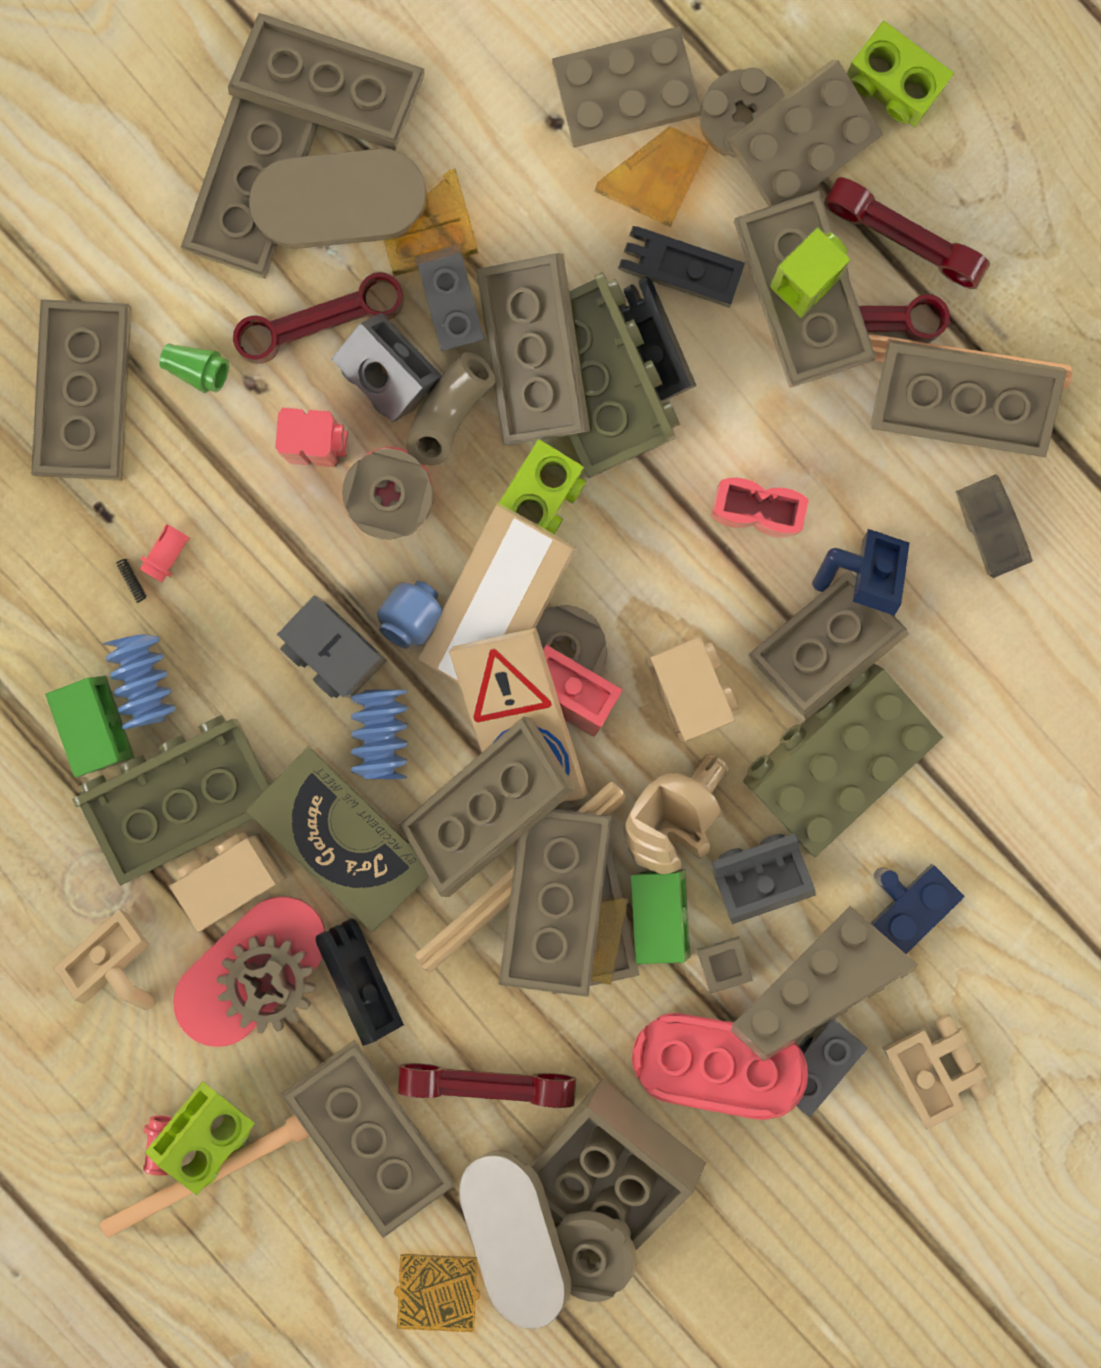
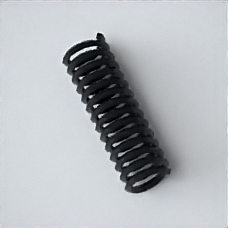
M128 559L119 560L116 562L118 564L117 567H119L118 570H121L120 573L124 575V581H127L126 584L130 586V592L134 595L133 597H136L135 600H138L136 603H139L147 597L146 592L142 589L143 587L139 583L138 578H136L134 570L130 567Z

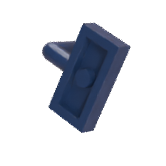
M868 529L862 540L860 555L836 547L831 548L827 552L812 581V586L817 591L823 592L831 585L839 568L855 572L857 576L853 602L895 616L902 603L910 542Z
M930 864L907 888L899 881L898 875L894 871L881 867L875 871L874 879L894 901L871 924L907 954L965 896L933 864Z

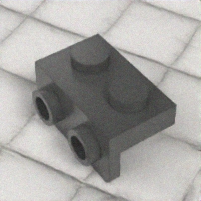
M784 834L772 835L764 839L759 846L745 851L740 848L729 850L720 855L718 860L712 862L714 877L732 924L816 896L815 887L801 855L796 834L788 836Z

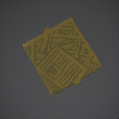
M400 1254L399 1286L394 1290L395 1296L398 1297L397 1329L474 1332L476 1300L480 1298V1291L476 1289L477 1257Z

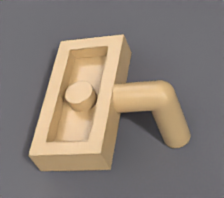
M120 909L53 968L75 1001L82 1004L91 999L108 982L118 997L125 1002L143 1010H149L155 1004L154 995L132 985L123 972V969L150 944L128 913Z

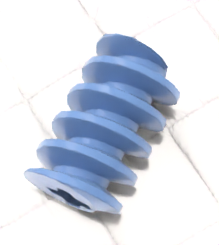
M141 634L103 643V645L117 647L116 650L106 656L107 662L121 664L119 668L110 673L111 679L125 682L124 685L114 690L115 697L129 699L127 703L118 708L119 714L133 716V719L122 725L123 730L165 721V717L176 710L175 705L161 703V699L172 693L171 688L157 686V682L168 676L167 671L153 669V665L164 658L163 653L149 651L151 646L160 641L159 636Z
M364 690V692L351 696L352 702L364 706L363 710L351 714L352 720L364 724L363 728L351 732V737L364 742V745L351 750V755L364 759V763L351 767L352 773L362 776L364 779H407V776L395 772V768L407 764V758L395 754L396 750L407 747L406 740L395 736L396 732L407 729L406 722L395 719V715L407 711V705L395 701V697L406 694L408 690Z

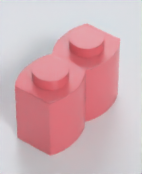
M726 478L717 485L710 516L715 521L728 527L746 528L754 526L766 535L787 538L796 536L802 531L809 500L801 493L792 489L770 488L765 490L757 483L747 479Z

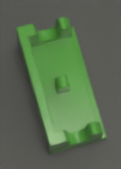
M106 675L89 677L45 694L74 778L135 758L126 731L122 729L123 723Z
M685 869L669 874H660L655 871L632 874L631 891L636 964L686 962L691 955Z

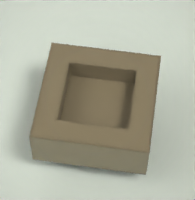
M739 936L697 949L710 993L753 981Z

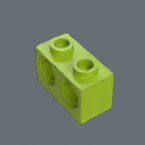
M883 20L851 62L847 75L859 94L867 98L875 97L886 106V112L894 120L901 124H907L908 122L913 127H916L948 85L954 72ZM873 57L884 59L888 63L890 70L887 72L873 70L869 64V59ZM909 83L919 85L923 89L925 97L921 99L911 98L905 92L904 85Z
M817 227L778 266L770 288L802 318L840 280L851 260L845 255L848 252L846 246L833 233L829 232L825 235Z
M538 439L498 504H502L516 513L526 503L537 504L543 511V517L537 525L555 535L563 521L557 515L566 500L573 504L586 484V481L580 478L584 472V467ZM549 466H558L566 474L565 482L557 488L547 487L541 481L542 471Z
M202 1081L145 1153L166 1173L195 1195H198L204 1187L209 1186L217 1178L220 1166L229 1155L245 1143L249 1130L255 1123ZM224 1114L222 1124L218 1128L211 1130V1124L214 1119ZM191 1151H196L194 1159L189 1164L181 1166L184 1156Z

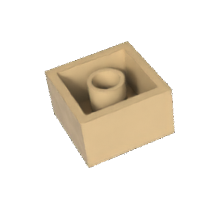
M698 637L646 660L679 741H688L735 721L732 712L739 708L729 684L720 685L715 670L721 668V663L712 643L704 645L702 638Z
M245 832L239 835L236 834L215 847L218 856L214 859L209 860L208 856L205 855L176 871L180 880L169 887L197 933L287 878L260 833L251 837H247Z

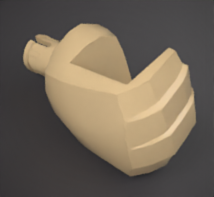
M707 754L690 778L679 773H668L660 776L643 791L624 825L628 849L636 864L660 874H669L681 870V859L675 854V849L670 842L681 843L699 859L709 853L710 844L705 832L720 817L721 812L717 800L711 793L724 776L729 773V767L721 758L718 757L716 762L712 764L715 755Z

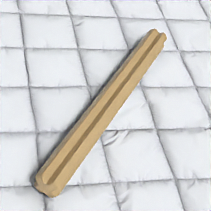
M610 782L576 812L609 816L626 800V795L616 783ZM514 867L416 953V960L427 972L434 971L509 904Z

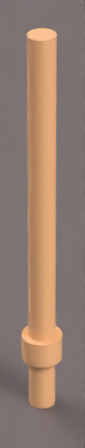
M293 1115L286 1119L284 1126L232 1152L220 1166V1172L213 1182L293 1140L299 1143L309 1138L310 1135L296 1115ZM177 1181L101 1221L102 1231L109 1238L193 1194V1192Z

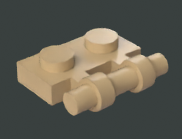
M950 1014L941 1016L934 1021L941 1034V1037L931 1043L926 1031L920 1028L883 1048L926 1130L966 1110L958 1093L969 1088L975 1101L983 1100L991 1094L984 1080L987 1075L981 1063H975L966 1046L968 1038L963 1028H957ZM951 1053L959 1069L957 1075L949 1078L940 1060V1057Z

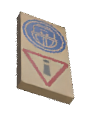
M537 628L453 646L449 654L481 752L486 750L522 717L532 718L576 788V791L563 802L585 798L587 789Z

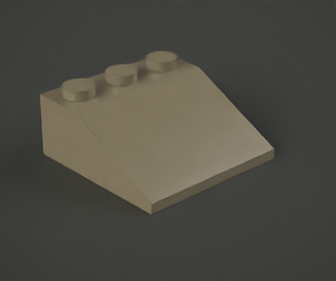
M602 1079L575 1108L530 1166L536 1171L542 1182L552 1218L558 1224L570 1213L582 1211L598 1212L612 1219H619L625 1222L630 1229V1238L637 1250L694 1192L706 1162Z

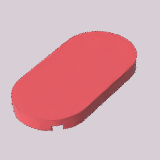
M281 896L263 900L249 910L179 980L174 993L173 1005L176 1019L182 1030L198 1043L212 1047L228 1046L245 1038L257 1026V1022L251 1021L245 1028H242L240 1023L243 1016L239 1012L231 1017L227 1016L226 1013L232 1006L231 1001H219L218 996L227 990V985L217 982L218 976L229 974V970L221 964L223 959L228 957L236 960L237 956L233 948L239 943L247 950L250 949L249 938L256 935L262 945L265 944L268 935L275 934L276 945L281 946L288 939L293 940L290 952L295 955L297 952L304 950L306 955L300 961L303 967L314 966L315 970L323 959L315 939L318 934L326 931L325 924L316 909L302 899ZM259 954L249 958L246 962H252L256 965L265 964L272 955ZM287 964L285 973L288 982L295 985L296 988L294 973ZM267 973L262 978H256L262 982L260 988L262 992L267 993L271 988L277 989L271 984L272 975ZM238 982L239 993L246 1002L248 996L245 986ZM279 1003L265 1004L261 1012H272Z
M669 1013L656 1018L657 1020L652 1021L649 1026H645L635 1040L632 1052V1064L635 1074L645 1087L644 1089L652 1097L663 1102L745 1118L770 1120L779 1118L794 1109L802 1099L807 1087L808 1067L804 1054L796 1043L763 1061L730 1031L734 1024L733 1022L681 1013Z

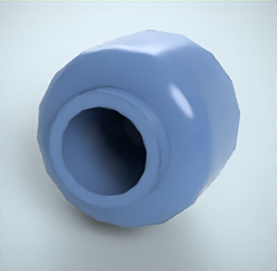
M416 581L414 585L404 582L398 583L377 612V617L381 624L380 632L392 643L402 648L408 649L410 645L420 646L424 644L432 634L442 613V607L436 600L439 596L436 590L422 581Z

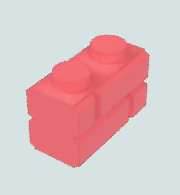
M282 408L278 412L275 448L289 464L310 465L312 461L315 466L335 468L339 463V457H347L349 433L344 430V425L338 424L330 411L309 410L306 414L303 409Z

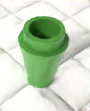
M170 343L162 350L159 360L160 368L167 370L203 393L209 391L219 392L227 379L229 371L228 360L222 358L218 351Z

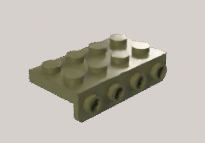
M603 272L595 275L594 280L569 291L590 432L572 434L569 437L584 467L587 478H592L677 439L673 428L680 425L670 400L662 403L655 387L662 385V381L653 361L649 360L644 363L637 347L644 344V341L634 319L626 322L619 306L625 304L626 300L616 278L608 281Z
M873 664L801 725H795L788 729L780 739L781 744L769 755L759 757L750 765L743 783L756 794L791 834H796L799 843L810 855L816 858L930 751L943 736L885 669Z
M223 715L215 717L198 726L202 734L188 741L185 740L183 735H180L159 746L162 754L148 761L145 760L143 755L138 756L119 766L122 774L106 781L104 775H101L79 786L82 794L72 800L76 807H81L120 886L253 820L245 811V808L270 783L238 719L225 721Z

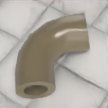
M463 352L444 372L422 402L415 415L407 439L408 453L415 457L419 463L433 466L447 460L454 437L462 421L479 399L495 384L494 372L482 357L472 352Z

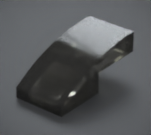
M995 474L955 491L968 531L975 537L986 573L991 578L998 577L1033 562L1016 513L998 475Z

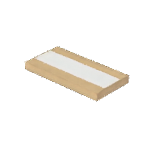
M502 504L496 505L418 660L459 683L449 654L450 649L461 644L536 628L577 547Z

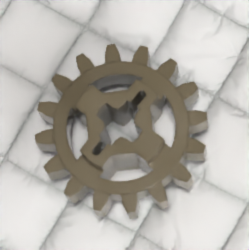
M270 934L265 944L261 945L259 938L255 935L249 938L250 949L247 950L240 943L233 948L237 956L236 960L228 957L223 959L221 964L229 970V974H222L217 977L218 983L227 985V990L220 994L218 999L219 1001H231L232 1006L226 1013L228 1017L238 1012L243 1016L240 1027L245 1028L251 1021L257 1022L258 1033H263L268 1023L272 1022L274 1029L278 1032L284 1028L283 1018L286 1017L292 1023H296L300 1019L295 1009L296 1007L306 1010L309 1008L311 1002L303 995L304 993L313 992L316 989V984L307 982L305 977L314 971V966L303 967L300 961L306 955L304 950L297 952L295 955L290 952L293 940L288 939L281 946L276 945L275 934ZM259 954L272 955L265 964L256 965L252 962H246L249 958ZM287 964L294 973L296 988L295 985L288 982L285 973ZM268 973L273 976L271 984L277 989L271 988L267 993H264L260 990L262 982L256 978H262ZM238 982L245 986L248 996L246 1002L239 993ZM277 1002L281 1005H287L275 1012H261L265 1004Z

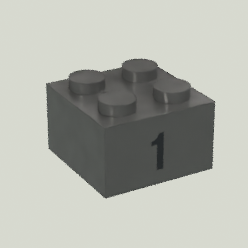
M315 595L277 634L285 642L280 647V650L297 666L305 668L309 665L318 673L312 680L331 698H338L340 695L344 698H351L387 661L325 600Z

